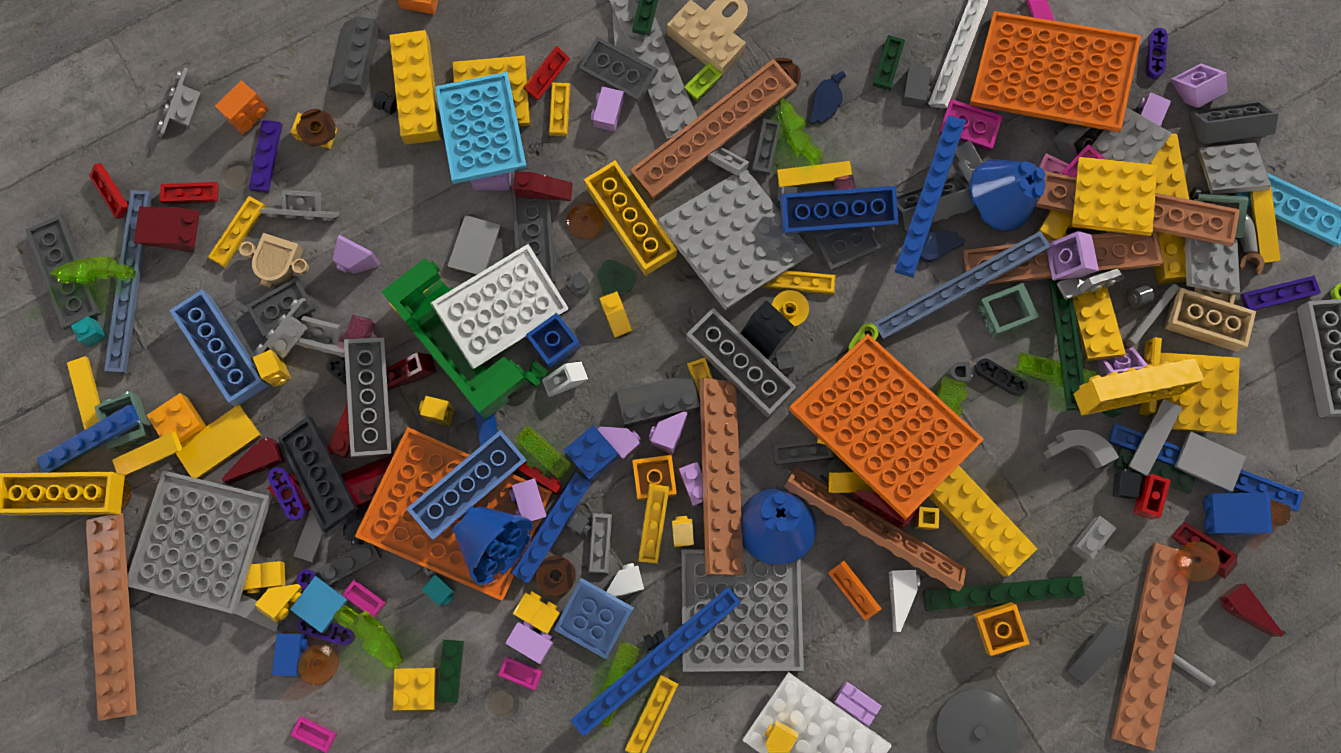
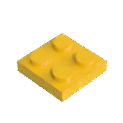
M436 668L394 669L393 710H434Z

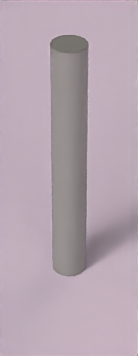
M1174 654L1173 663L1212 688L1215 685V680Z

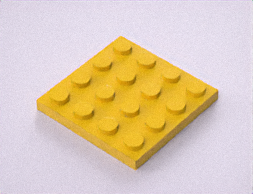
M525 56L453 62L454 83L508 72L518 125L530 126L528 93L523 89L527 83Z
M1079 157L1071 227L1151 236L1153 233L1158 165Z
M1161 353L1160 363L1165 361L1174 363L1181 358H1186L1187 360L1195 358L1205 379L1183 395L1164 398L1182 407L1171 430L1236 435L1240 358ZM1162 399L1157 400V408H1156V411H1157V409H1158V407H1159V405H1160Z

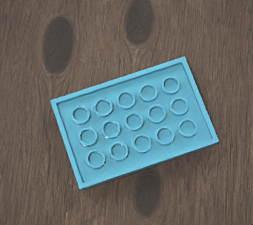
M508 72L435 86L453 184L527 169Z

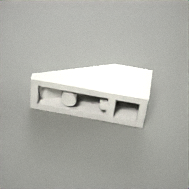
M916 570L889 572L893 632H901L917 593V587L920 586V576L916 574Z

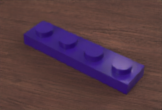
M262 120L249 183L250 191L269 193L282 130L281 122Z
M1314 275L1245 292L1240 297L1244 308L1255 311L1316 296L1321 291Z

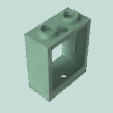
M1199 194L1198 199H1194V201L1239 203L1238 209H1240L1235 238H1243L1248 197Z
M1023 283L985 297L977 304L978 313L981 317L983 316L986 322L985 328L989 334L991 333L992 338L1033 323L1039 318ZM1013 294L1024 318L1000 327L989 303Z
M132 392L122 393L118 398L106 399L101 404L94 406L99 422L110 416L109 412L132 404L136 409L141 422L139 423L140 429L106 442L107 449L113 452H118L153 439L141 398Z

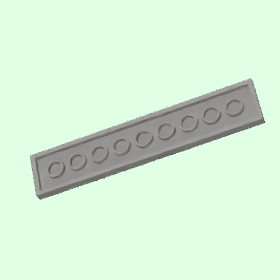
M609 0L631 54L658 69V73L646 92L665 138L668 141L698 117L687 91L684 89V84L656 18L654 17L650 36L632 33L639 0Z

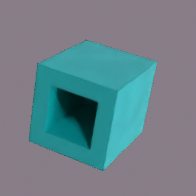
M89 316L71 325L78 341L88 347L107 338L99 322Z
M436 574L421 589L438 606H443L444 604L447 606L454 599L453 594L456 592Z

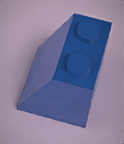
M1217 493L1204 496L1203 509L1206 514L1204 528L1207 530V535L1258 536L1272 533L1270 493Z

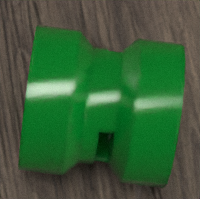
M533 361L530 364L529 371H525L523 377L530 384L538 387L540 378L545 377L548 371L542 365Z

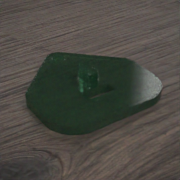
M615 260L605 261L597 273L603 296H606L607 292L611 294L617 291L618 295L628 293L637 280L634 270ZM617 272L621 274L622 277L620 278L616 276L614 273Z

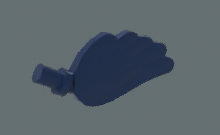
M844 71L831 75V79L823 80L818 85L809 118L810 124L816 122L823 123L832 114L837 112L838 106L843 102L842 92L837 84L846 77Z
M936 230L933 233L929 232L920 259L925 262L937 260L953 249L964 245L965 239L959 237L956 232H942L941 230Z

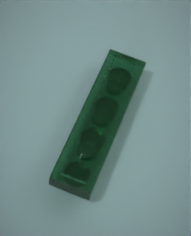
M1123 447L1119 448L1117 453L1119 458L1115 459L1114 467L1130 469L1128 465L1135 452ZM1155 460L1149 474L1171 480L1169 487L1187 494L1192 492L1196 477L1174 466Z

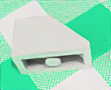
M582 362L562 365L543 378L542 382L548 397L577 387L586 381L588 377Z
M634 563L622 566L623 570L618 571L606 592L614 597H619L644 590L639 566H634Z

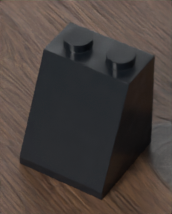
M766 300L752 314L740 334L769 360L791 338L795 326Z

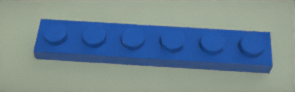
M134 405L125 406L39 456L37 461L41 472L54 473L141 423Z
M576 472L573 473L510 572L527 584L530 582L591 485L590 481Z

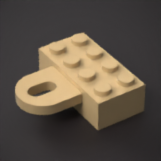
M689 0L667 24V35L703 64L707 65L710 63L723 77L745 53L746 42L735 33L747 19V4L744 0H715L705 11L695 2ZM729 6H737L738 9L731 17L727 18L722 15Z
M1181 288L1170 301L1163 329L1239 352L1248 347L1256 311L1234 305L1236 295L1221 292L1215 294L1213 291L1195 288L1193 292Z

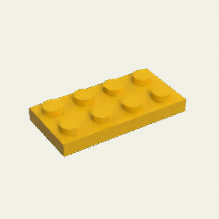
M1102 287L1096 292H1088L1073 297L1077 330L1085 360L1093 361L1124 357L1126 352L1108 288Z

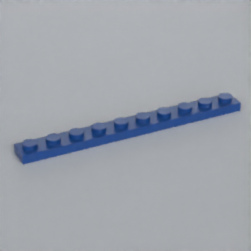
M952 116L947 117L894 273L914 277L966 120Z
M1115 423L1112 426L1108 442L1136 452L1144 433ZM1165 441L1156 460L1175 467L1182 447ZM1244 470L1240 471L1234 487L1235 490L1243 493H1270V503L1294 512L1299 511L1304 493Z
M726 587L570 719L582 736L584 737L741 603L729 587Z

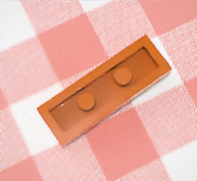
M842 561L828 572L865 621L882 609L845 561Z

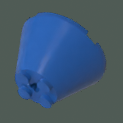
M988 160L979 165L974 170L970 180V195L973 205H977L981 212L979 216L988 225L1000 231L1009 232L1022 227L1044 194L1045 171L1026 161Z
M766 489L750 497L741 509L743 546L757 560L771 565L790 564L802 558L813 545L817 530L816 519L811 507L802 497L793 495L786 489Z
M469 507L465 512L464 518L454 526L452 531L455 533L471 579L477 585H486L495 580L493 577L500 572L502 574L506 573L520 558L531 539L529 531L533 529V523L527 517L485 507Z

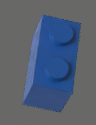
M276 634L272 675H303V672L306 670L304 655L308 649L306 635Z

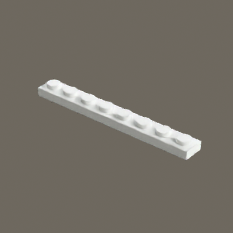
M968 0L928 104L931 108L948 107L989 0Z

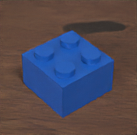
M555 313L526 334L528 341L550 370L581 348L579 341L558 313Z
M594 425L564 449L565 454L590 482L619 458V453Z

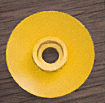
M783 291L772 302V305L795 327L802 324L808 317V301L797 291ZM791 308L793 312L787 313L786 309Z

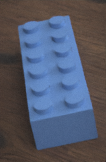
M202 289L169 310L229 404L235 407L241 405L269 386L261 378L254 361L211 295Z
M500 430L406 509L434 540L465 514L469 507L478 503L525 463L526 459Z

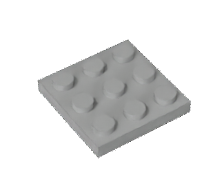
M1126 107L1121 132L1103 130L1091 147L1106 160L1150 164L1172 133Z
M1256 143L1199 147L1197 153L1211 195L1270 189L1271 183Z
M1185 237L1187 286L1231 295L1239 294L1237 239H1235L1231 247Z

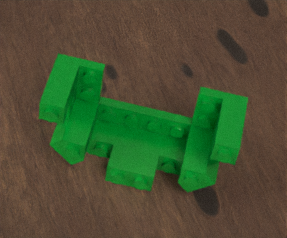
M424 258L381 292L483 419L486 420L510 401L507 397L526 382L523 377L525 372L512 359L508 361L505 357H502L490 368H487L484 363L474 369L471 368L430 304L453 288H448L442 280H439L441 279L438 274L440 269L435 262L432 261L430 263Z

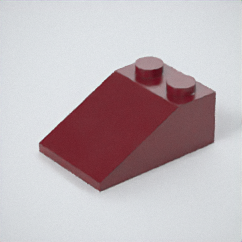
M139 206L134 244L194 253L200 211L178 207Z
M857 490L850 497V499L901 529L909 524L916 512L915 510L905 520L876 492Z

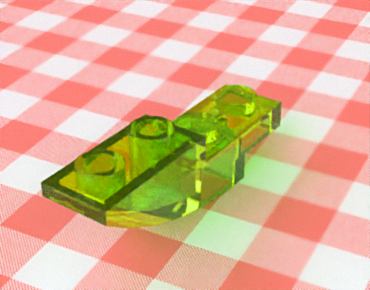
M783 97L780 99L779 117L788 144L798 158L804 154L812 165H820L823 158L822 151L817 146L815 147L809 135L804 133L806 127L804 118L794 111L793 105Z
M89 257L61 265L51 270L50 275L60 283L68 284L70 281H75L78 284L88 285V282L96 283L97 277L102 279L115 277L119 280L135 278L136 270L129 265H118L119 262L112 257Z
M1019 353L1016 366L1017 372L1063 387L1059 361L1027 353ZM1083 369L1085 383L1089 382V378L1096 376V371Z
M346 605L336 611L333 618L340 625L353 631L357 637L365 640L361 647L369 655L375 656L386 667L393 670L403 663L404 659L396 642L374 616L366 610L357 614Z
M621 641L601 693L634 666L640 648ZM617 709L599 724L610 727Z

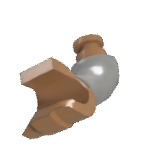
M1246 214L1243 238H1239L1243 254L1246 256L1241 259L1239 270H1242L1245 263L1250 261L1255 264L1254 272L1258 276L1264 268V259L1258 254L1254 223Z

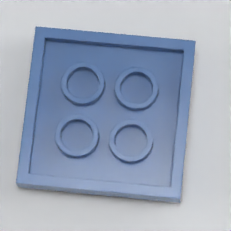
M581 578L554 630L607 659L634 607Z

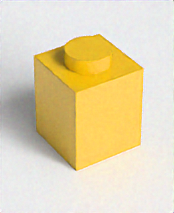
M918 507L915 512L914 529H938L939 508Z

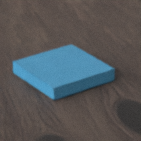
M315 576L290 610L319 632L324 633L348 599Z

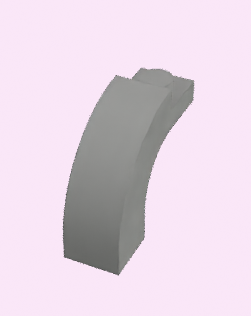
M1081 429L1066 431L1056 436L1057 441L1047 445L1048 450L1043 452L1046 459L1065 449H1078L1090 458L1095 469L1119 458L1112 445L1105 438L1094 432Z

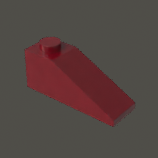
M515 171L513 183L515 197L571 201L572 182L533 172Z
M417 352L387 367V390L422 380L436 373L432 354Z
M269 437L259 440V443L253 445L222 477V481L232 484L285 463L278 441Z
M1183 522L1172 535V538L1187 551L1194 554V557L1224 579L1237 566L1238 555L1186 522Z
M1246 583L1236 584L1219 597L1223 609L1236 618L1271 637H1281L1284 635Z

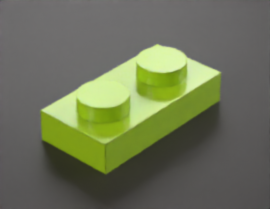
M708 63L684 86V89L693 99L698 101L722 78V74Z

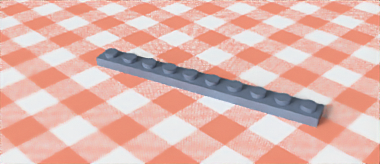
M130 191L104 371L107 373L126 374L145 247V245L134 244L139 206H151L152 193L150 191Z
M1041 231L876 321L874 325L878 328V333L884 341L1049 250L1051 246Z

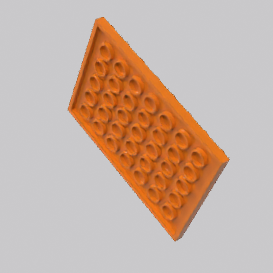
M994 11L970 105L1121 132L1141 35Z
M869 334L862 338L788 409L905 520L984 440Z
M407 427L355 537L503 601L514 577L510 572L515 564L506 573L502 574L500 572L494 576L493 579L495 580L486 585H477L471 579L455 533L452 531L454 526L464 518L465 514L432 540L406 509L470 455ZM510 474L473 507H485L515 514V510L518 508L516 501H511L509 491L512 490V485L527 480ZM537 485L543 507L545 508L552 491ZM539 519L531 521L533 523V529H530L529 535L531 537L535 531Z

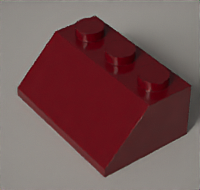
M393 455L341 474L358 509L370 505Z

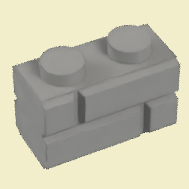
M1094 517L1070 548L1084 560H1092L1116 528L1103 517Z

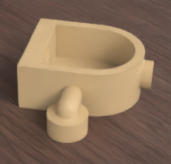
M263 233L257 249L251 242H243L239 247V252L245 258L253 257L252 269L261 279L260 285L267 288L287 283L294 275V272L298 275H304L309 270L308 263L304 259H300L304 250L299 244Z

